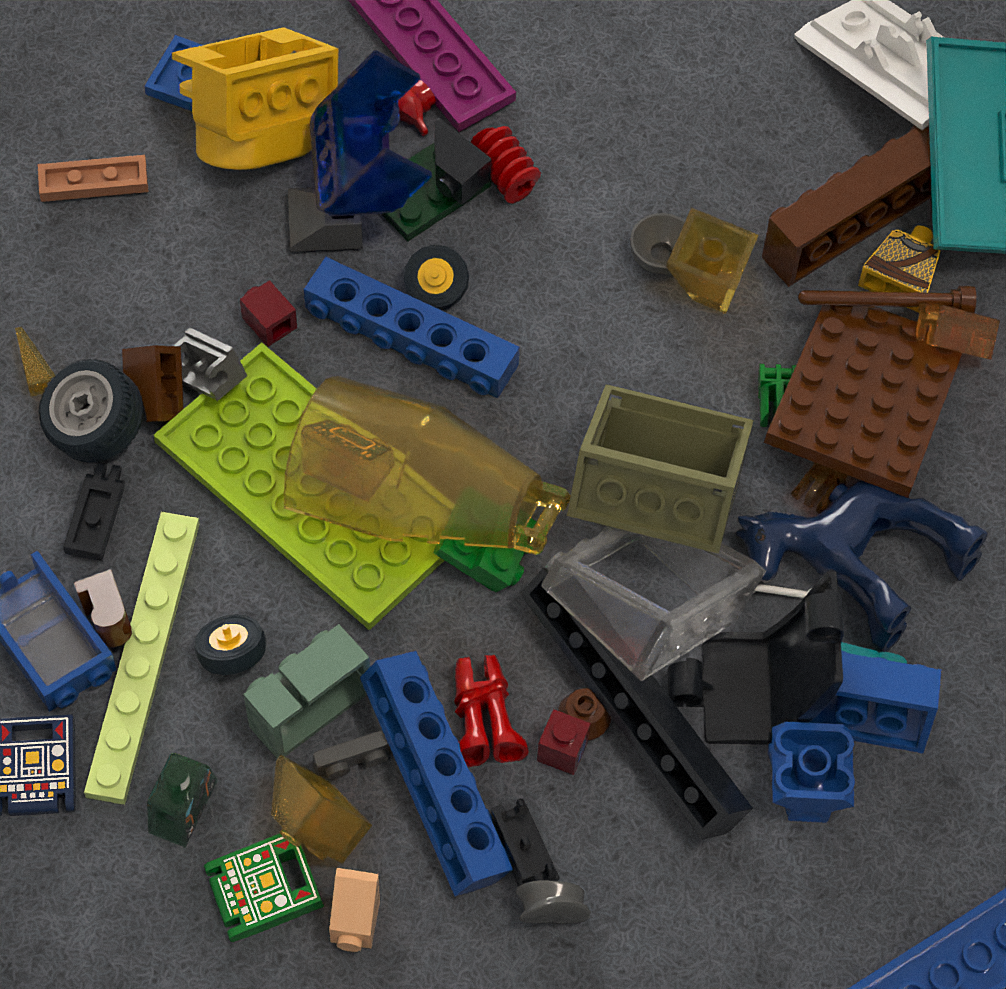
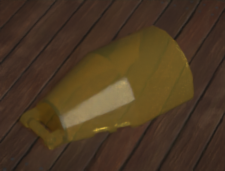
M341 376L326 378L313 393L302 413L291 443L284 481V509L381 539L403 542V537L427 538V543L440 544V539L464 540V546L514 548L535 555L542 553L547 544L546 536L559 512L567 508L571 497L565 488L543 482L538 473L445 407ZM537 506L545 507L533 528L526 527Z

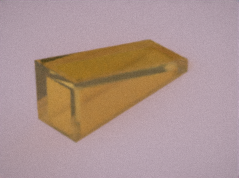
M17 327L15 331L30 395H40L45 392L44 389L47 388L48 382L50 383L51 378L55 377V374L24 329Z

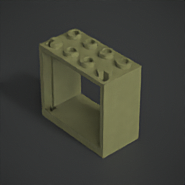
M606 384L579 451L567 516L719 554L739 485L754 420ZM610 395L622 397V399L612 397L611 401L609 400ZM733 424H734V425H738V426H742V427H744V428H743V429H740V428L733 427ZM714 488L722 490V492L714 491Z

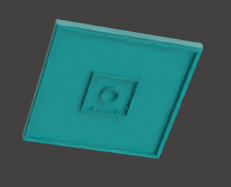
M931 36L926 40L933 249L1006 254V43Z

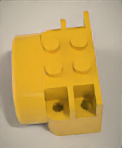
M283 27L172 52V60L192 67V79L180 83V93L192 99V114L196 122L197 156L203 162L218 168L248 170L296 159L309 153L314 146V122L329 118L337 106L339 48Z

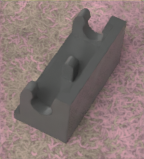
M192 328L185 331L186 335L173 345L181 347V353L184 352L185 355L182 362V384L216 401L247 377L233 347Z

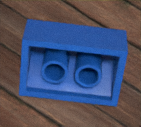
M841 650L843 683L830 703L809 723L843 724L853 731V741L924 753L938 710L941 670L929 668L921 664L912 665L889 661L881 657L872 658L855 655Z

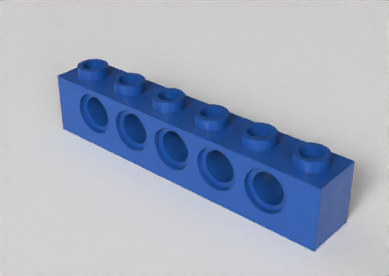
M328 257L324 258L304 288L305 308L313 316L319 319L328 318L337 322L348 333H360L372 339L380 348H392L404 354L414 364L420 365L424 363L436 369L446 379H458L468 384L473 391L480 395L489 394L498 398L519 365V346ZM349 299L350 301L343 302L340 300ZM374 314H382L383 316L374 317V316H372V315H374ZM405 329H414L415 331H413V332H406V331H403V330H405ZM438 344H446V345H448V346H446V347H438V346H436V345H438ZM470 359H478V360H480V361H479V362H470V361H468V360H470Z
M416 651L376 660L360 677V680L454 896L456 897L497 883L513 870L509 861V854L502 845L493 825L491 813L486 809L479 794L475 777L469 771L463 758L459 741L453 735L447 722L443 705L437 699L431 686L427 669L422 665Z

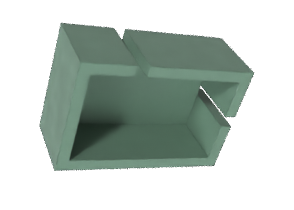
M340 624L330 631L324 630L313 638L310 645L299 654L293 653L287 656L280 663L277 674L271 673L266 678L260 677L249 685L246 693L243 694L249 727L276 759L280 761L367 695L360 677L370 667L369 656Z

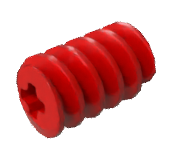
M507 126L489 127L473 136L471 143L492 159L491 180L497 185L508 203L514 204L527 197L539 180L541 172L537 167H533V160L530 157H526L527 152L523 147L519 146L520 142L518 139L512 136L511 129Z

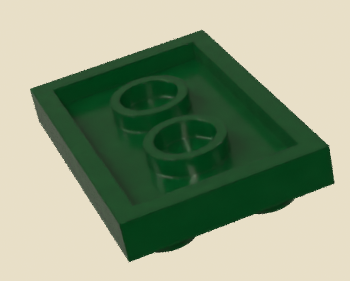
M434 143L363 188L364 197L407 242L463 206L452 197L444 196L437 188ZM491 180L464 204L490 188Z

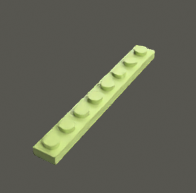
M161 512L130 623L132 635L124 645L84 791L86 798L125 805L200 525L199 518Z

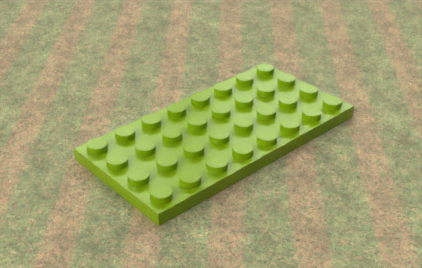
M261 342L240 360L247 374L246 378L218 401L204 394L199 395L153 435L154 441L370 630L444 562L443 559L433 554V551L453 510L454 504L394 453L369 462L308 427V425L332 418L390 451ZM335 431V433L351 441L352 443L358 445L359 447L365 448L364 446L339 433L338 431Z

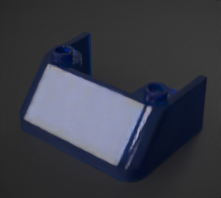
M374 50L316 107L310 120L316 207L330 216L392 213L402 208L406 201L432 178L431 171L386 147L383 149L382 138L388 132L393 131L400 120L398 100L421 78L419 73L377 50Z

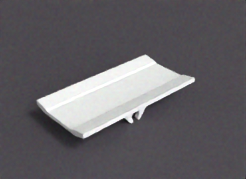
M851 0L808 22L794 34L798 43L921 130L929 125L926 40L931 36L943 37L936 32L929 17L921 22L922 14L920 11L910 15L889 0Z

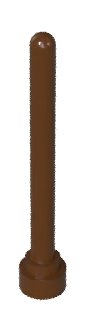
M958 286L957 289H951L950 293L803 290L799 293L798 300L803 305L950 308V311H956L957 315H974L976 310V289L974 286Z

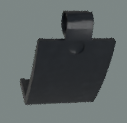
M827 571L793 610L765 632L706 633L702 638L703 665L698 659L686 657V661L676 662L668 666V696L676 707H683V704H686V707H704L705 740L708 744L768 745L772 743V727L784 722L809 723L834 698L843 683L841 642L844 636L842 598L838 592L836 571Z

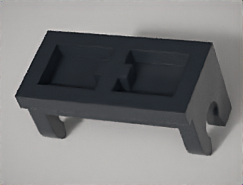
M518 799L516 801L517 805L505 811L502 804L492 807L493 825L502 845L509 854V861L513 868L512 874L517 885L520 886L539 880L558 881L560 879L525 800Z

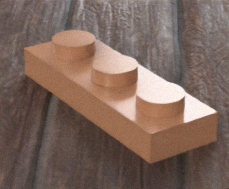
M145 155L38 164L41 202L149 192Z

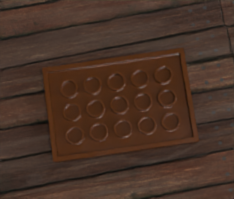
M822 305L767 431L764 443L908 498L967 341L875 306Z

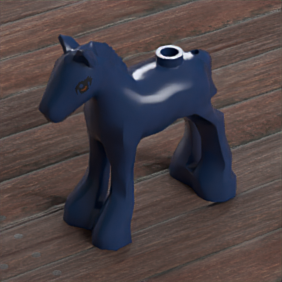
M862 480L852 484L850 487L844 483L839 484L829 496V501L832 504L816 517L807 518L778 512H767L754 517L749 515L738 516V522L743 529L736 532V535L744 540L753 573L760 582L766 583L776 577L781 559L787 551L802 556L822 576L827 571H836L837 585L848 592L867 613L872 643L881 652H888L899 641L907 627L905 618L910 613L912 607L902 600L883 579L866 567L859 559L875 532L909 530L927 537L942 549L949 570L959 581L968 575L979 562L982 556V552L979 549L988 536V532L979 526H970L962 517L943 511L924 498L909 499V497L906 498Z

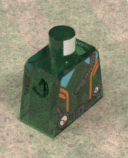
M172 752L169 755L147 801L149 834L186 848L218 781L209 766ZM170 814L175 821L165 819L166 815Z

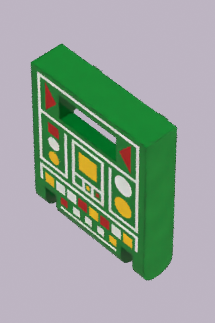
M295 828L209 861L204 865L207 876L218 874L210 878L209 883L224 926L227 928L239 922L241 923V925L227 931L230 942L258 934L324 907ZM297 857L307 885L292 891L282 863Z

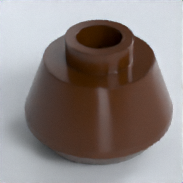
M583 688L570 693L561 701L558 708L560 712L591 723L588 740H593L603 735L611 723V716L591 689Z

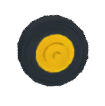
M433 244L422 247L410 257L405 266L403 279L406 291L411 297L439 310L452 307L462 299L468 289L469 272L466 262L457 251L448 246Z
M239 614L222 616L210 621L200 629L195 637V652L202 667L207 671L220 675L237 674L250 669L261 660L266 652V637L258 621L250 616Z

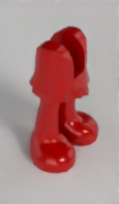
M484 655V676L486 681L477 682L473 680L470 657L457 659L454 703L457 706L455 713L460 718H464L465 735L460 739L459 744L467 767L479 766L489 758L490 748L482 716V710L486 708L489 709L492 749L495 760L500 763L520 761L529 752L526 740L510 724L505 699L509 696L507 691L508 682L503 675L496 655Z

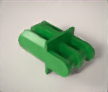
M759 364L758 398L760 399V427H767L769 401H773L774 417L796 365H792L791 368H781V364H776L775 368L765 367V364Z

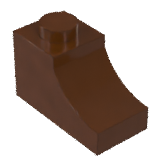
M153 345L122 349L123 373L135 383L140 391L147 422H169L184 409L181 347Z

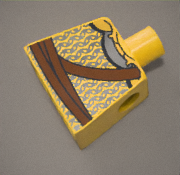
M922 225L915 226L910 235L900 230H893L865 262L858 286L872 292L928 293L941 251L933 249V245L930 244L933 239V232ZM907 307L920 314L923 310V307Z

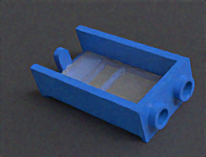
M36 551L31 554L35 567L34 570L19 579L16 578L12 571H6L0 576V642L50 712L56 707L64 708L69 706L78 698L79 693L88 687H98L111 678L112 672L117 669L113 654L40 553Z

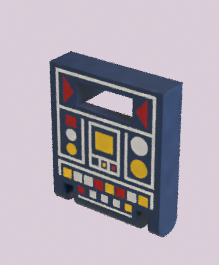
M73 714L0 718V816H2L4 798H8L10 816L59 813L58 795H65L67 812L76 811L75 719ZM53 730V739L16 741L15 731Z

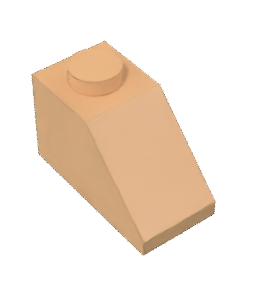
M337 868L329 933L330 942L337 943L338 948L350 952L361 951L362 947L372 948L380 905L378 874Z

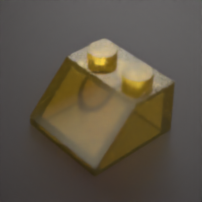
M691 207L666 268L692 300L726 313L759 235Z
M283 755L278 757L275 766L271 815L283 827L279 833L296 847H299L302 843L305 844V847L321 860H325L328 856L343 864L372 827V824L330 781Z

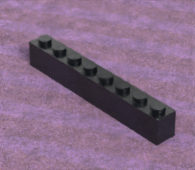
M571 566L542 568L520 593L701 839L704 840L729 833L753 807Z

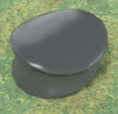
M539 880L522 884L515 891L524 907V911L519 918L522 922L576 924L585 922L590 918L591 911L584 904L585 892L579 885L562 881Z

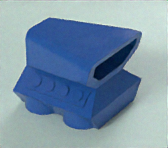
M784 722L772 727V743L768 744V755L772 765L773 803L785 807L789 821L826 823L830 818L831 812L854 807L853 731L845 725Z

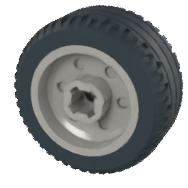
M97 359L76 361L75 363H70L69 366H65L64 369L55 374V377L51 378L50 383L48 382L47 388L44 389L45 392L42 393V399H40V425L48 440L69 457L87 463L107 461V459H112L113 456L116 457L119 453H122L124 449L128 448L129 444L131 445V441L136 438L135 435L138 434V429L141 428L144 415L142 396L135 383L111 363Z

